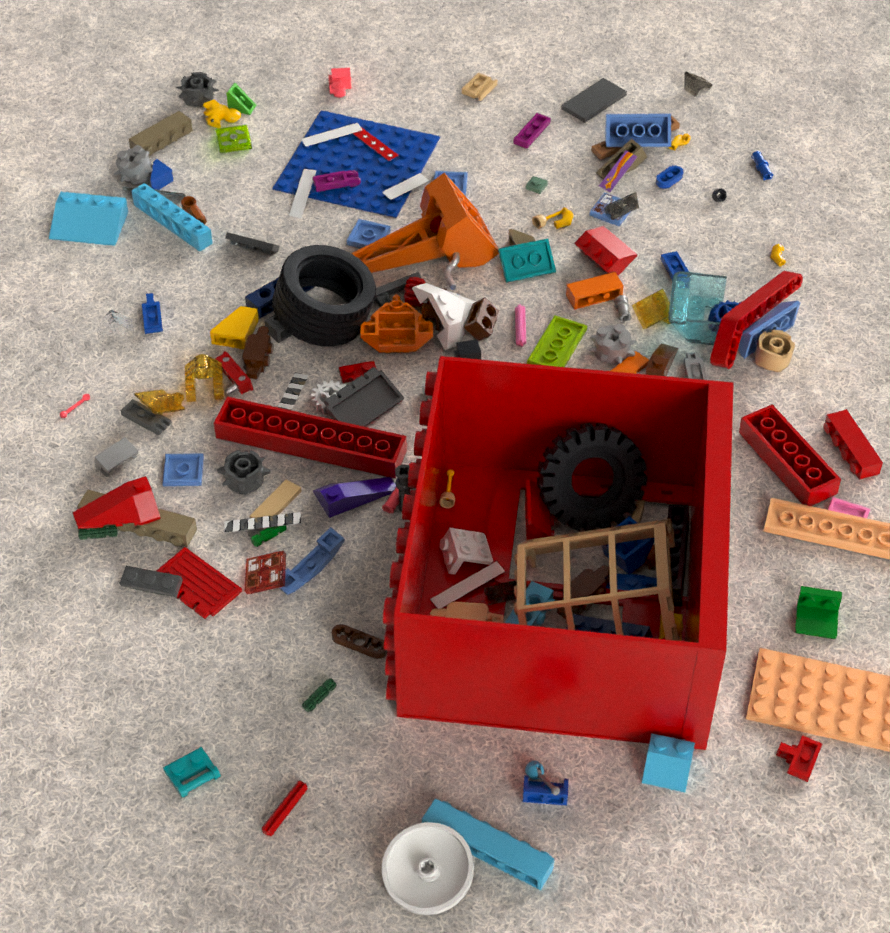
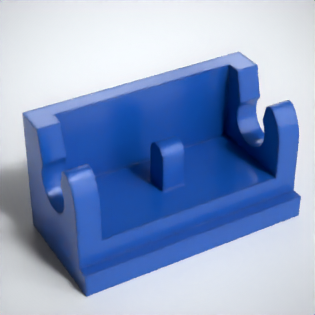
M524 775L523 802L567 806L569 779L564 778V783L550 782L553 786H557L560 789L558 795H553L551 789L544 782L529 781V775Z

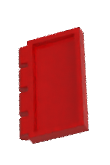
M186 547L156 570L157 572L178 575L183 578L177 599L180 598L181 602L194 609L204 619L210 615L214 617L242 593L240 586Z

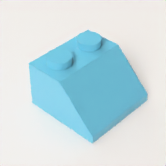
M652 733L642 783L685 792L695 743Z

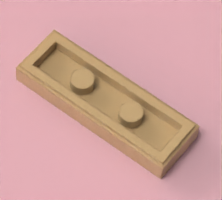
M286 479L250 515V518L279 515L302 492L301 487Z

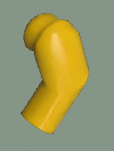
M686 133L675 136L669 149L676 150L678 146L688 144L691 140L690 135Z
M571 210L564 211L562 219L554 221L556 229L571 224L573 220Z

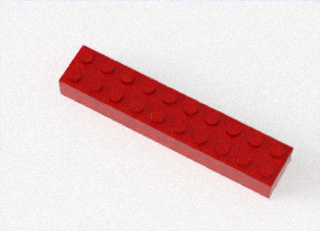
M228 396L214 421L217 439L395 479V470L402 464L407 452V436Z

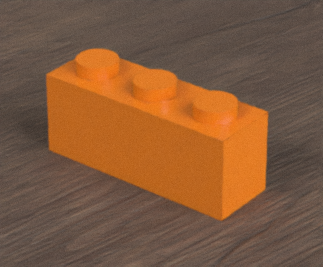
M616 272L567 284L566 297L575 310L613 300L617 296L623 295L624 285Z

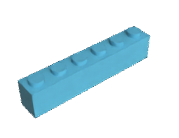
M435 798L422 818V823H440L454 829L467 842L473 856L539 890L543 888L554 869V858L547 852L536 850L529 843L519 841L511 837L509 833L493 828L486 821H479L473 818L466 811L455 809L446 801H440Z

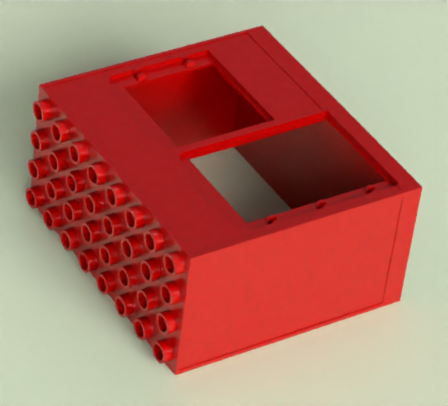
M440 356L437 372L427 371L425 396H433V398L421 402L419 425L427 426V429L422 428V431H416L414 440V456H421L422 459H416V463L411 462L409 466L408 487L416 488V490H411L410 495H404L402 520L410 522H405L404 528H398L396 539V554L405 555H399L398 562H392L390 588H393L392 597H386L383 611V624H387L384 638V650H387L385 675L388 676L386 700L396 701L397 717L650 744L651 734L653 733L694 742V749L706 750L727 651L734 382ZM591 423L593 426H596V423H603L609 428L613 426L619 429L639 448L642 453L641 457L646 463L647 470L644 473L648 477L647 486H641V489L645 492L642 500L691 506L687 596H683L682 606H674L673 611L676 614H682L683 630L681 641L659 639L661 609L658 594L618 599L619 606H623L622 622L650 626L653 638L430 616L432 609L437 608L430 600L431 598L489 566L487 564L464 561L456 574H449L444 564L442 550L440 549V541L444 538L449 528L484 533L493 558L492 563L497 561L505 571L453 602L484 603L488 606L489 613L505 615L507 595H515L514 586H517L515 579H509L520 489L525 490L526 479H531L537 483V477H540L537 471L539 461H545V458L542 456L547 447L552 449L555 446L552 440L558 435L562 438L567 435L565 430L573 426L579 430L581 429L580 424ZM589 458L582 461L572 474L573 489L578 495L599 497L610 488L613 481V470L610 464L601 458ZM452 469L454 476H452L450 492L455 496V505L451 508H444L439 504L441 494L447 490V471ZM526 580V589L531 581ZM533 581L554 590L553 599L563 600L564 584ZM606 588L605 594H609L610 589ZM617 589V592L628 591V590H618V589ZM603 601V602H596V603H594V604L612 605V604H611V601Z

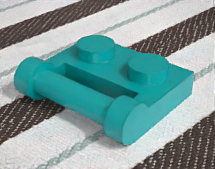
M202 747L163 767L165 774L181 798H184L188 795V792L213 778L216 780L221 777L218 768L213 764ZM208 769V772L184 785L182 784V782Z

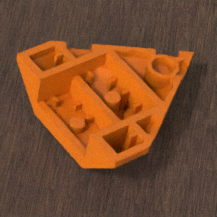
M397 294L392 297L393 300L391 302H386L373 313L368 322L364 321L361 324V339L379 353L416 352L433 337V323L429 320H424L421 313L407 302H402Z

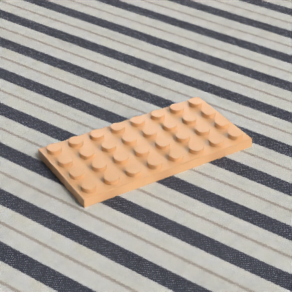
M760 648L746 719L890 752V676Z

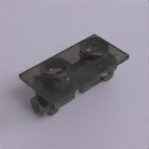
M634 192L606 205L604 208L605 213L611 214V219L614 220L638 209L637 193Z
M514 580L491 586L490 584L484 588L485 596L487 595L488 605L517 599L514 594V586H517V582Z

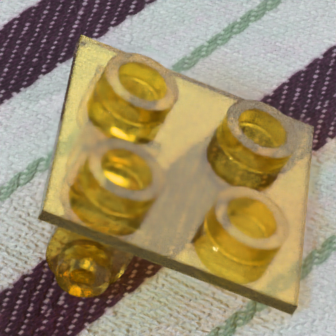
M663 289L632 305L643 329H647L662 320L667 324L673 322L675 311Z
M161 389L134 393L155 414L185 410L181 405L184 395L180 392L168 394Z

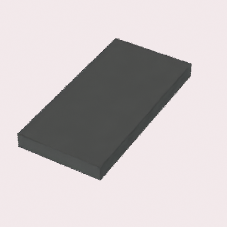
M602 78L562 104L561 109L586 123L625 97L627 91Z

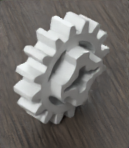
M333 380L330 383L323 381V385L317 384V389H312V406L316 407V411L322 410V414H325L326 405L324 400L336 394L346 384L340 385V381L333 383Z

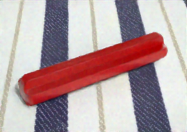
M297 781L262 826L264 834L270 837L275 833L308 790L306 783Z

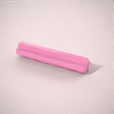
M519 304L515 307L516 345L523 347L526 344L525 306Z

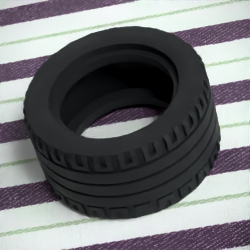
M328 245L305 246L292 252L285 260L273 294L272 307L279 323L297 339L322 347L339 346L354 340L360 334L361 324L367 321L376 296V283L368 267L353 254ZM316 286L328 289L339 295L346 304L330 305L319 302L305 293L302 288Z

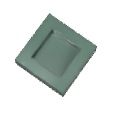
M533 176L526 184V189L541 194L547 187L548 181Z

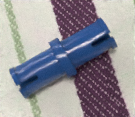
M760 151L754 152L751 157L756 164L757 171H760L764 180L772 179L773 173L769 169V163L764 160Z

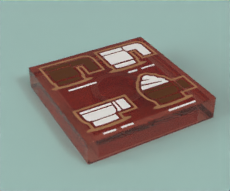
M284 550L246 559L244 590L246 594L285 586L286 553Z

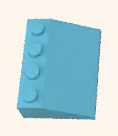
M60 192L55 204L49 239L115 246L128 215L126 198Z

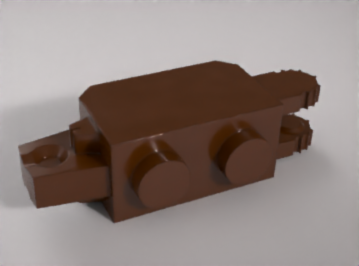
M260 326L256 334L249 335L242 355L243 368L250 379H258L260 373H264L265 368L269 367L270 364L269 354L273 353L274 344L271 343L270 335H268L269 329L266 326Z
M602 565L596 571L592 569L583 570L571 581V599L605 594L606 585L610 582L609 566ZM593 603L571 606L572 613L581 615L584 611L587 612ZM557 608V614L566 619L565 608Z

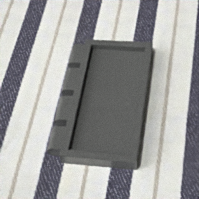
M373 367L365 372L363 376L361 375L352 381L350 385H346L336 394L324 400L326 405L325 411L333 420L366 427L400 403L404 396L382 370L378 371Z

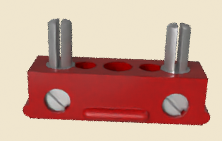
M224 351L222 355L215 358L217 366L209 370V374L213 376L221 370L233 383L232 386L225 389L227 395L236 390L241 394L253 391L250 378L228 352Z

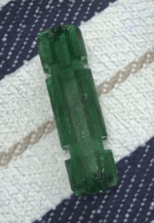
M111 525L109 528L103 526L102 528H90V530L79 529L78 535L80 540H86L89 537L90 539L106 538V536L116 537L118 529L116 525Z
M331 678L327 679L322 686L312 693L302 703L303 709L307 712L313 711L316 705H319L330 694V691L336 688L337 684Z

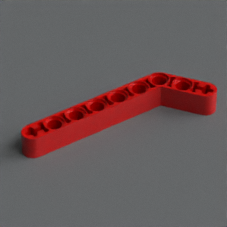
M790 271L781 272L726 313L720 322L710 363L714 366L730 369L734 364L743 331L798 290L803 282L802 274Z

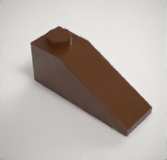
M661 343L647 364L646 375L667 376L679 348Z

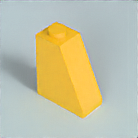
M244 306L237 308L211 329V343L244 350L248 336L254 333L258 324V309Z

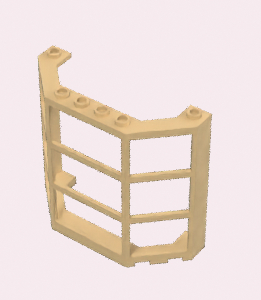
M671 518L529 539L518 544L517 554H514L517 569L514 570L515 581L517 582V586H514V594L517 598V602H514V611L518 615L519 625H527L526 612L564 607L568 630H575L571 606L611 601L616 635H624L618 599L658 594L665 640L681 641L673 612L670 548L675 547V537ZM655 538L657 587L617 592L616 543ZM609 544L610 593L571 599L570 550ZM563 551L564 600L526 605V560H529L531 567L534 568L536 567V555Z

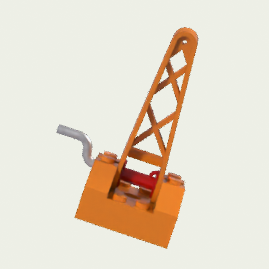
M445 172L424 188L420 203L423 218L351 253L359 258L371 273L446 256L450 263L444 269V277L451 290L457 287L451 276V271L456 266L459 268L482 266L499 254L498 247L479 211Z

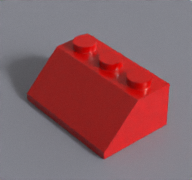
M605 226L585 231L574 243L586 257L606 274L616 272L619 276L638 256L637 253Z
M526 479L525 488L526 540L555 536L554 530H551V526H554V516L550 514L549 509L542 501L539 494L541 491L537 487V483L531 479Z

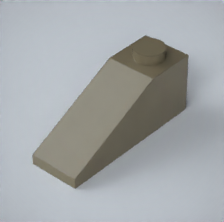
M631 138L596 173L604 179L626 150L637 156L626 173L636 169L647 158V155L643 148Z

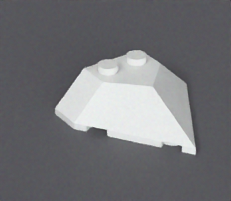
M428 283L414 286L412 289L420 304L430 301L444 327V330L437 334L444 350L455 348L456 342H461L466 333L464 326L472 304L476 301Z

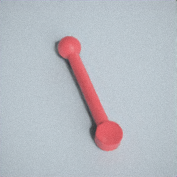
M84 394L80 401L66 411L60 412V417L66 418L68 413L84 401L89 400L90 395Z

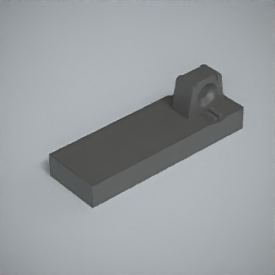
M419 272L380 286L376 288L374 301L381 307L386 302H391L389 295L405 289L406 281L410 277H422Z

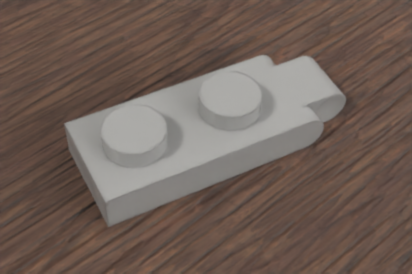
M698 352L686 353V358H684L686 378L707 380L703 358H699Z

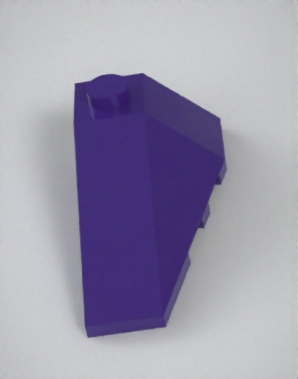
M383 477L332 483L313 490V493L327 516L331 518L392 494L396 484L392 478Z

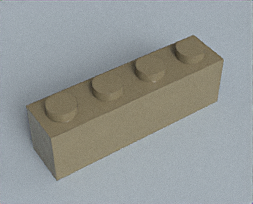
M177 111L129 138L130 149L139 145L145 151H149V156L172 142H176L179 138L190 134L193 131L192 121L185 114Z

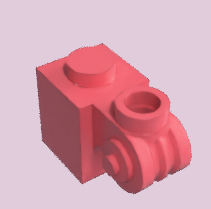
M332 68L331 75H328L330 94L337 98L344 97L346 94L345 89H351L350 68Z

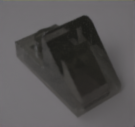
M688 71L684 74V90L694 97L697 96L700 89H710L713 85L705 78Z

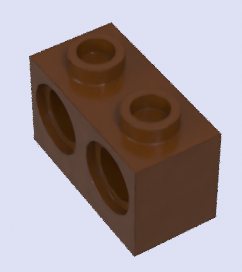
M486 297L472 304L464 329L479 341L490 337L493 333V327L497 321L499 310Z

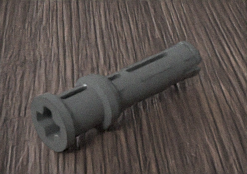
M405 464L399 465L395 470V475L397 476L395 484L399 489L400 512H402L404 495H410L411 489L408 487L409 465Z

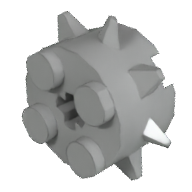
M139 145L126 151H120L117 154L118 158L116 160L118 171L114 175L121 174V182H132L134 185L142 183L148 179L147 176L150 172L152 173L153 165L151 162L155 161L156 158L149 159V151H145Z
M622 324L599 327L596 335L590 336L595 346L590 348L589 351H594L595 356L601 362L617 365L622 363L628 356H635L636 354L631 349V345L637 341L631 339V334Z

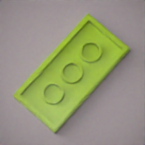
M554 315L528 358L527 364L565 367L588 326Z

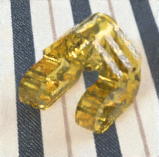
M200 354L185 365L187 402H196V378L209 379L213 377L215 400L224 399L221 362L208 355Z

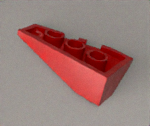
M146 476L128 481L72 512L78 529L102 528L104 525L116 524V527L127 523H134L136 526L161 519L153 491Z

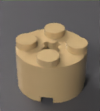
M772 330L768 333L766 331L763 332L759 337L755 351L756 365L775 372H781L787 368L795 348V343L792 342L791 336L781 330Z

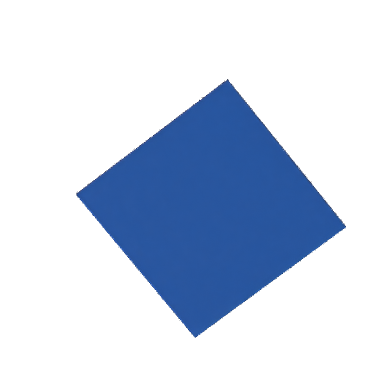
M321 110L304 138L358 123L363 129L399 156L388 161L354 134H348L310 146H305L301 141L272 189L296 195L304 169L317 170L315 176L355 170L361 179L359 186H347L316 192L315 186L312 183L308 198L397 218L412 190L392 200L382 192L421 173L440 136Z

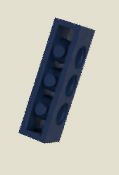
M278 278L245 296L246 307L258 309L259 319L274 311L272 301ZM315 286L303 287L302 289L306 293L307 291L313 289Z

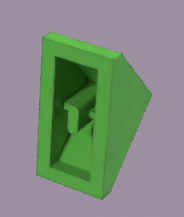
M235 82L226 92L229 109L234 108L240 113L250 115L257 106Z

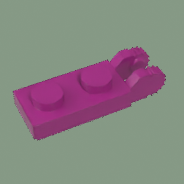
M355 170L312 177L316 192L347 186L355 187L361 183V179L358 177L359 174Z

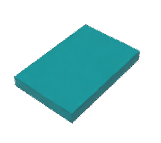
M548 238L498 249L506 283L556 272Z

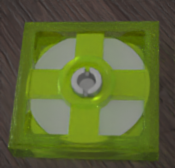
M247 125L215 129L220 153L252 149Z

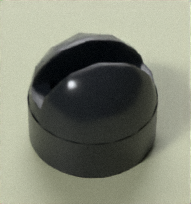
M722 188L716 189L712 193V199L715 202H723L727 197L726 191Z

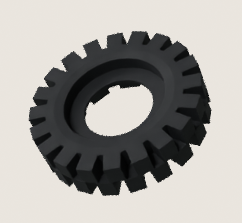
M591 423L580 424L581 429L579 430L573 426L565 430L567 434L565 437L562 438L558 435L552 440L555 446L552 449L547 447L542 454L545 461H539L537 471L540 477H537V487L541 491L539 494L542 501L563 525L568 524L571 529L580 531L581 528L585 531L596 530V527H600V529L610 528V522L615 521L618 525L625 520L623 514L626 511L630 514L635 511L637 506L634 504V501H641L645 492L641 489V486H647L648 476L644 473L647 467L645 460L641 457L642 453L626 435L613 426L609 428L603 423H596V426H593ZM589 458H601L607 461L613 470V481L610 488L603 495L596 498H584L578 495L572 486V474L575 468L582 461Z

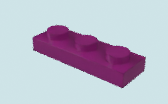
M536 113L515 136L513 144L528 149L551 123V118Z

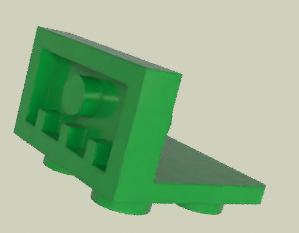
M801 586L797 599L795 633L836 639L838 611L842 600V592Z

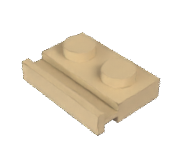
M477 73L462 88V94L474 99L479 98V101H482L497 86V80H491V77Z

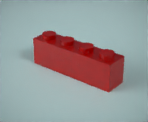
M846 409L827 414L823 425L824 431L831 436L833 445L841 451L843 460H847L851 472L856 474L859 480L880 474L883 462L849 411Z

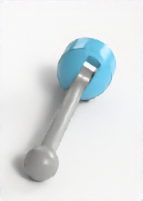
M536 760L529 762L526 765L525 773L533 780L541 779L551 789L553 795H558L560 793L559 787L553 786L543 776L545 772L543 765Z

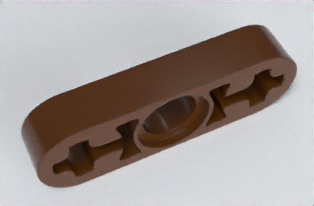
M344 624L334 626L331 631L332 640L336 644L375 659H381L387 655V650H384L383 639ZM342 632H344L345 634L341 635L340 637L337 636V634H341ZM356 639H363L365 643L356 645L354 641ZM379 646L382 648V649H378V651H375V649H374V648H378Z

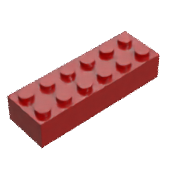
M773 404L741 417L739 434L803 505L813 506L838 494L841 478Z

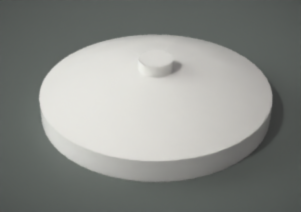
M419 823L404 829L390 842L382 861L383 882L391 898L403 909L420 915L438 914L454 907L468 892L474 875L473 856L467 842L457 831L440 823Z

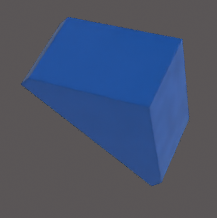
M156 159L153 162L150 182L152 189L159 190L174 180L172 169Z

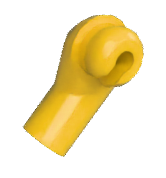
M775 244L772 247L770 257L778 266H782L786 263V260L781 256L784 247L780 244Z

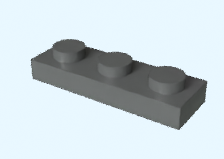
M229 232L226 234L225 239L231 240L230 244L241 246V243L247 244L246 248L253 250L259 247L262 248L261 252L272 254V251L278 252L279 245Z
M126 566L119 584L135 590L177 598L183 578L178 575Z

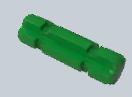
M286 525L268 527L259 532V535L255 534L252 536L251 543L258 547L263 544V541L267 542L277 536L278 532L286 531L287 527Z

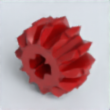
M410 277L406 281L404 301L412 307H421L423 303L420 304L412 288L425 284L426 281L420 277Z

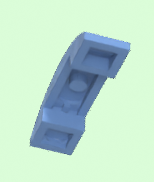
M330 527L317 540L318 545L292 570L287 568L279 576V581L277 579L274 584L287 595L295 592L326 567L339 551L345 539Z

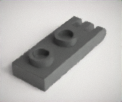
M134 399L121 409L122 416L157 435H160L162 430L164 431L167 426L172 424L169 418Z

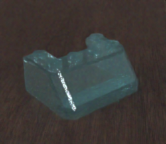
M683 271L676 272L673 275L668 320L686 341L714 345L720 323L704 321L705 307L713 308L715 304L724 301L727 276Z

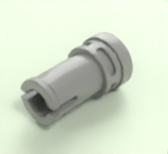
M625 295L617 296L614 299V304L619 312L620 320L629 321L631 314L628 308V298Z

